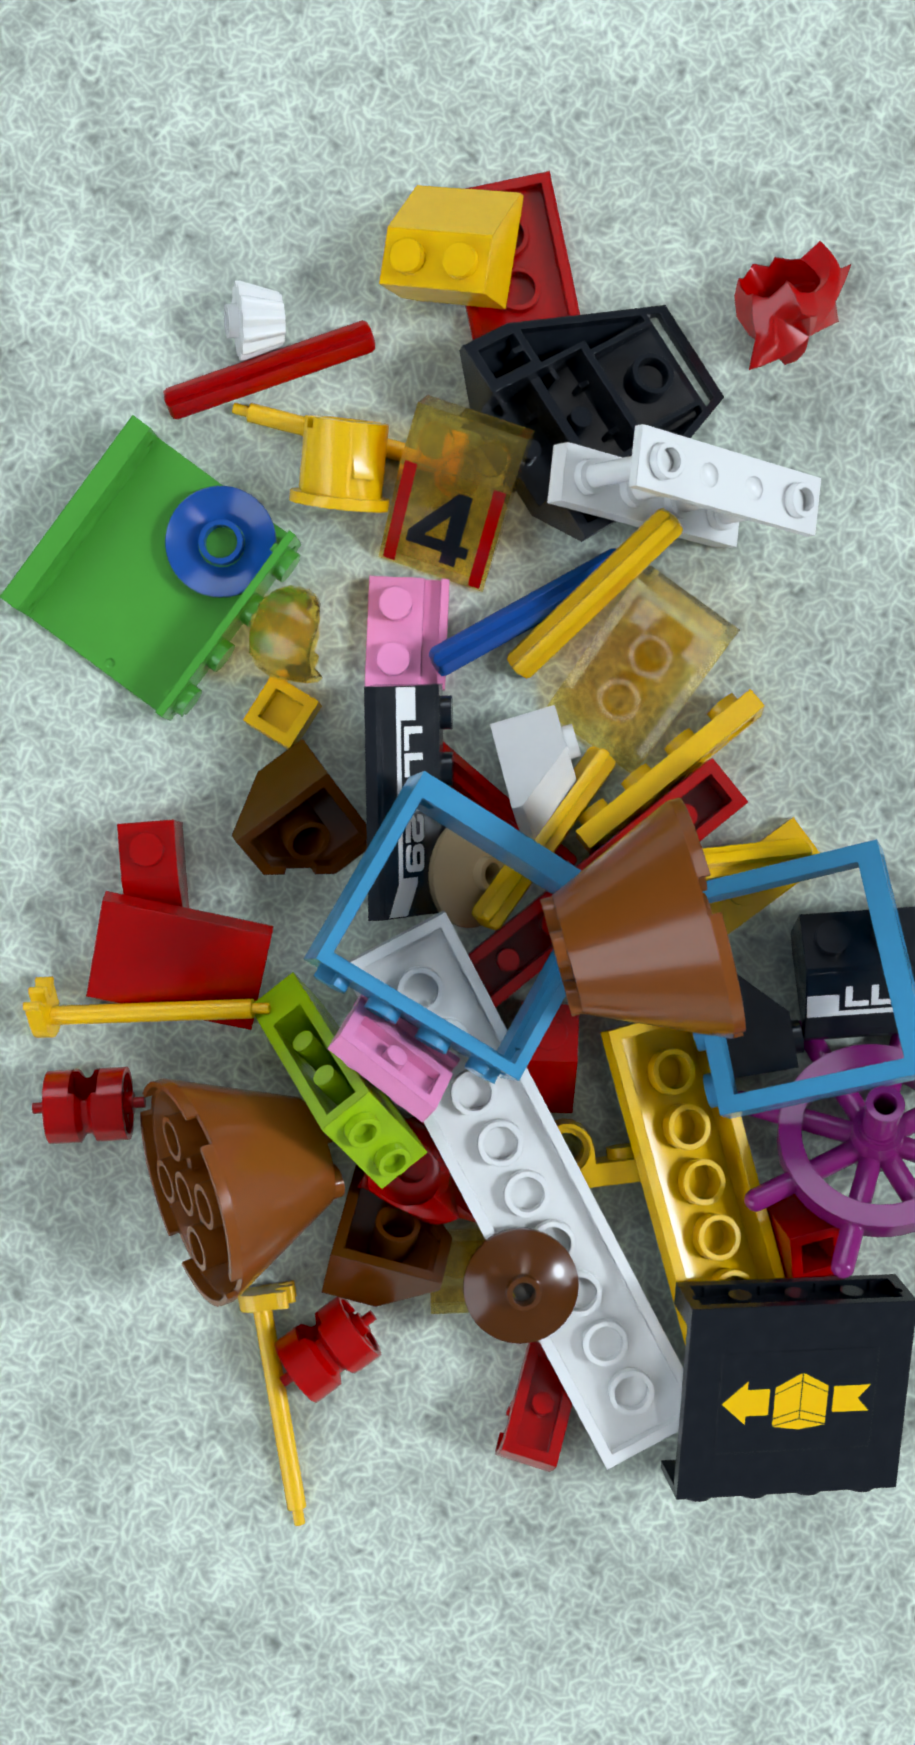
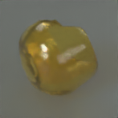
M288 585L272 591L269 596L264 597L258 603L256 612L251 616L249 654L252 656V661L257 668L271 678L298 683H317L323 678L315 669L319 663V655L315 653L320 637L319 624L321 619V603L316 593L300 586Z

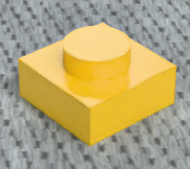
M272 673L243 721L281 746L289 749L302 739L322 705L315 698Z

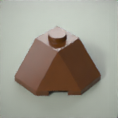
M303 738L257 772L232 833L235 842L263 875H285L286 869L311 868L314 874H336L367 850L366 822Z
M355 1165L321 1293L377 1307L439 1291L442 1286L453 1237L443 1224L434 1225L423 1222L387 1203L365 1188H357L363 1178L364 1171L358 1165Z

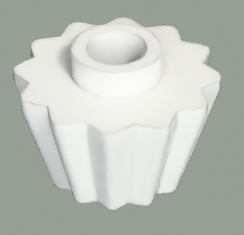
M235 280L234 287H232V301L224 305V327L226 337L235 338L236 353L240 361L282 347L285 342L286 323L284 303L280 292L241 280Z

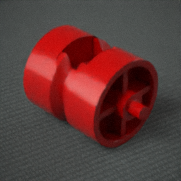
M127 1066L96 1068L91 1077H86L80 1069L47 1071L42 1087V1102L32 1103V1113L42 1114L44 1132L49 1144L82 1143L86 1135L90 1133L93 1134L98 1142L130 1140L134 1130L136 1108H146V1098L144 1096L135 1097L131 1072Z
M336 1296L315 1313L316 1324L310 1327L301 1323L275 1341L274 1346L277 1355L287 1371L279 1377L282 1384L286 1387L294 1381L311 1401L318 1403L342 1384L341 1372L346 1370L356 1374L380 1357L381 1349L369 1326L377 1320L373 1312L370 1310L363 1316L359 1312L354 1314L355 1310L349 1301Z

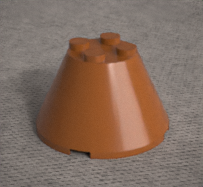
M680 797L667 800L551 897L540 900L572 1017L587 1014L733 1039L744 1036L743 1032L746 1031L738 976L722 912L712 914L705 893H702L707 891L706 877L711 874L690 814Z
M166 1078L152 1081L145 1086L142 1093L144 1098L152 1096L151 1109L140 1112V1122L148 1173L168 1236L180 1234L191 1258L182 1261V1266L203 1298L217 1307L232 1303L304 1232L334 1199L345 1194L342 1174L338 1167L333 1164L328 1146L333 1140L321 1130L306 1102L299 1097Z

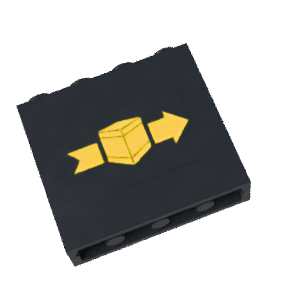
M896 1274L855 1275L848 1278L828 1276L676 1282L674 1304L687 1324L676 1460H661V1469L676 1500L687 1499L693 1502H702L710 1498L734 1496L757 1499L769 1494L786 1493L810 1496L821 1491L851 1490L855 1492H869L873 1488L896 1487L915 1329V1297Z

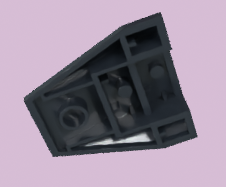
M666 305L507 323L463 345L459 350L472 423L530 514L581 542L617 521L547 503L553 446L570 442L622 458L632 456L635 426L645 424L691 438L724 398V395ZM656 317L703 389L710 400L707 406H705L650 320L651 318Z

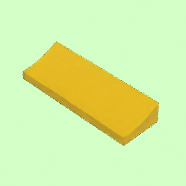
M634 1022L600 1032L673 1302L675 1299L676 1282L785 1278L767 1208L754 1212L749 1210L744 1203L745 1194L750 1189L760 1185L742 1117L729 1119L720 1116L718 1107H710L703 1083V1075L711 1073L706 1050L699 1051L697 1049L693 1032ZM675 1306L686 1346L687 1324Z

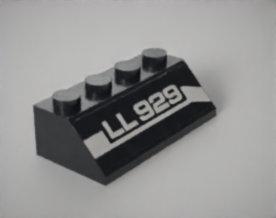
M375 684L364 687L367 848L410 776L426 771L446 785H454L453 752H443V730L453 729L452 695H443L442 684ZM416 809L368 892V921H384L439 913L430 893L428 872L433 848L446 827Z
M915 906L900 907L897 910L915 981ZM869 910L799 914L791 930V945L804 1041L897 1035L898 1030Z

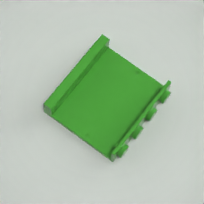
M132 415L2 592L0 598L16 610L32 618L155 709V713L171 721L176 713L181 717L188 714L197 703L202 694V690L197 685L209 669L217 672L228 661L235 649V645L230 642L243 624L251 627L261 616L268 604V600L263 596L276 579L284 582L291 575L300 561L301 555L297 553V550L302 544L290 530L286 532L273 523L277 544L274 543L270 548L272 554L242 594L227 598H215L202 595L185 585L174 573L166 553L165 536L169 520L178 505L189 495L203 488L223 485L159 439L149 426ZM226 527L214 529L208 535L206 541L209 554L216 558L229 556L237 545L235 532ZM200 551L201 556H202V557L204 558V560H205L206 562H208L209 564H211V565H213V566H216V567H227V566H230V565H226V566L215 565V564L211 563L210 561H208V560L203 556V554H202L201 551Z

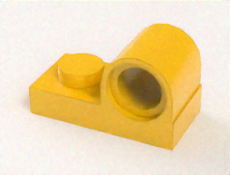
M567 1118L555 1120L561 1134L572 1133L581 1140V1150L574 1159L589 1188L641 1182L630 1143L607 1146V1156L595 1157L594 1146L589 1132L581 1123Z

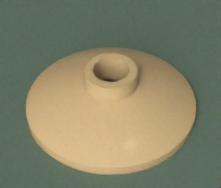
M445 828L437 839L431 854L428 871L430 893L438 912L440 913L444 910L453 925L464 928L479 927L482 925L473 917L472 908L504 864L448 828Z

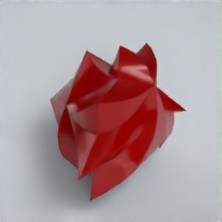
M821 241L800 259L774 257L769 267L752 264L744 278L738 279L734 295L736 317L748 335L755 339L749 370L762 367L778 359L784 365L796 362L805 353L810 336L839 322L836 301L846 281L851 264L840 268L837 259Z
M416 1117L404 1118L428 1153L383 1189L365 1172L357 1188H365L387 1203L426 1223L439 1225L459 1218L477 1223L424 1122H421Z

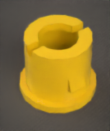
M305 415L299 487L290 489L289 501L308 506L344 511L388 512L390 499L382 497L389 424L344 417Z

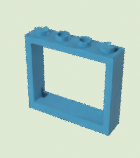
M422 771L407 779L306 953L304 960L318 968L313 977L326 986L342 994H345L347 988L350 987L369 998L364 1007L376 1016L392 1024H396L400 1017L417 1027L418 1031L414 1037L426 1046L442 1054H446L448 1049L452 1048L467 1057L468 1060L464 1067L478 1077L495 1084L498 1077L519 1081L566 996L554 949L551 951L497 1051L334 953L416 809L551 894H554L581 872L580 869L426 771Z
M877 839L706 881L707 891L702 893L706 894L710 904L859 868L904 1058L738 1093L726 1038L693 1033L697 1049L699 1051L706 1050L711 1073L703 1075L704 1089L710 1107H718L720 1116L732 1119L870 1090L879 1086H889L915 1080V981L884 852Z

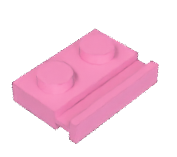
M369 576L365 687L375 684H442V690L445 691L446 676H441L435 670L430 661L429 652L432 647L447 639L450 579L426 580L425 578Z
M361 994L353 1004V1009L346 1016L327 1049L340 1058L349 1068L358 1072L389 1096L394 1103L403 1107L421 1122H424L436 1110L453 1075L451 1072L459 1063L460 1058L449 1049L446 1054H442L417 1040L414 1036L418 1028L399 1017L397 1023L392 1024L371 1013L364 1007L369 998Z

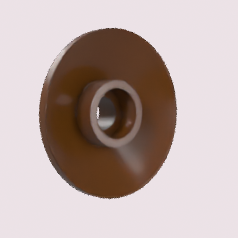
M531 1228L508 1229L489 1237L472 1254L463 1278L465 1303L475 1323L490 1336L504 1342L516 1344L535 1342L557 1331L571 1315L579 1290L577 1270L565 1247L552 1236ZM521 1283L532 1285L534 1291L531 1297L522 1301L513 1297V1290L517 1285Z

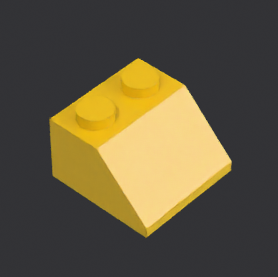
M417 185L388 225L379 284L404 299L506 309L524 196L516 192Z

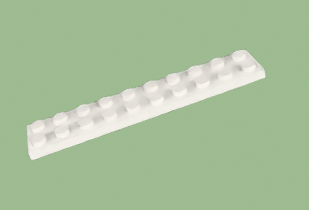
M444 910L348 960L350 963L496 1051L507 1033L499 1013ZM355 991L357 997L359 998L361 994ZM449 1048L452 1053L460 1058V1061L451 1072L453 1075L436 1110L424 1121V1124L486 1240L504 1230L531 1228L552 1236L570 1254L575 1264L579 1281L576 1304L566 1322L553 1334L539 1340L608 1470L678 1432L683 1367L527 1067L519 1081L498 1077L495 1084L467 1070L464 1066L468 1058ZM521 1283L514 1288L513 1292L517 1300H527L533 1294L534 1287L528 1283Z

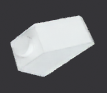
M555 705L490 724L520 832L533 840L577 781L571 762L572 758L581 756L572 724L561 727Z

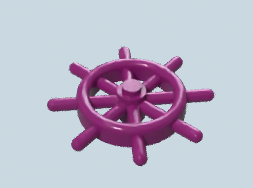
M899 1034L891 1035L889 1046L862 1044L841 1048L833 1052L825 1040L804 1041V1050L813 1063L806 1067L795 1081L902 1059L904 1055ZM915 1080L876 1087L868 1093L866 1101L863 1100L859 1092L835 1097L849 1120L810 1110L809 1107L813 1102L748 1115L778 1124L777 1149L783 1173L750 1189L744 1197L746 1207L751 1211L758 1212L796 1194L799 1200L816 1216L840 1229L831 1261V1270L839 1278H848L853 1274L863 1236L877 1238L896 1237L915 1232V1178L903 1161L907 1160L915 1163V1139L909 1137L915 1133V1107L904 1112L905 1101L900 1093L902 1084L915 1090ZM802 1131L843 1143L809 1160L804 1149ZM853 1164L857 1165L849 1197L841 1194L823 1180ZM880 1172L884 1173L902 1201L901 1203L871 1204Z

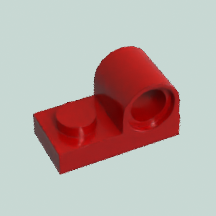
M535 1341L527 1345L514 1397L507 1408L506 1416L509 1417L504 1433L500 1432L495 1455L551 1472L558 1464L572 1402L540 1342Z

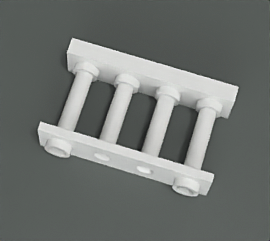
M641 424L635 426L632 456L618 457L570 442L554 445L547 503L640 527L658 509L664 508L671 512L683 527V532L678 538L727 549L737 547L739 522L743 521L756 522L806 537L815 536L821 478Z

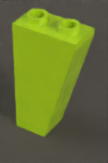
M294 972L255 1002H270V1014H255V1017L321 1130L381 1189L428 1153L389 1096L358 1072L349 1068L340 1058L327 1049L340 1027L321 1001Z

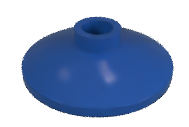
M230 486L207 487L189 495L173 512L165 536L167 557L178 578L192 590L215 598H227L242 594L272 554L270 548L274 543L277 544L275 527L265 507L251 494ZM219 527L233 530L237 537L235 550L224 558L213 557L209 554L206 547L208 535ZM200 551H201V553L203 554V556H204L208 561H210L211 563H213V564H215V565H219V566H226V565H230V566H227V567H216V566H213V565L209 564L208 562H206V561L204 560V558H203L202 555L200 554Z

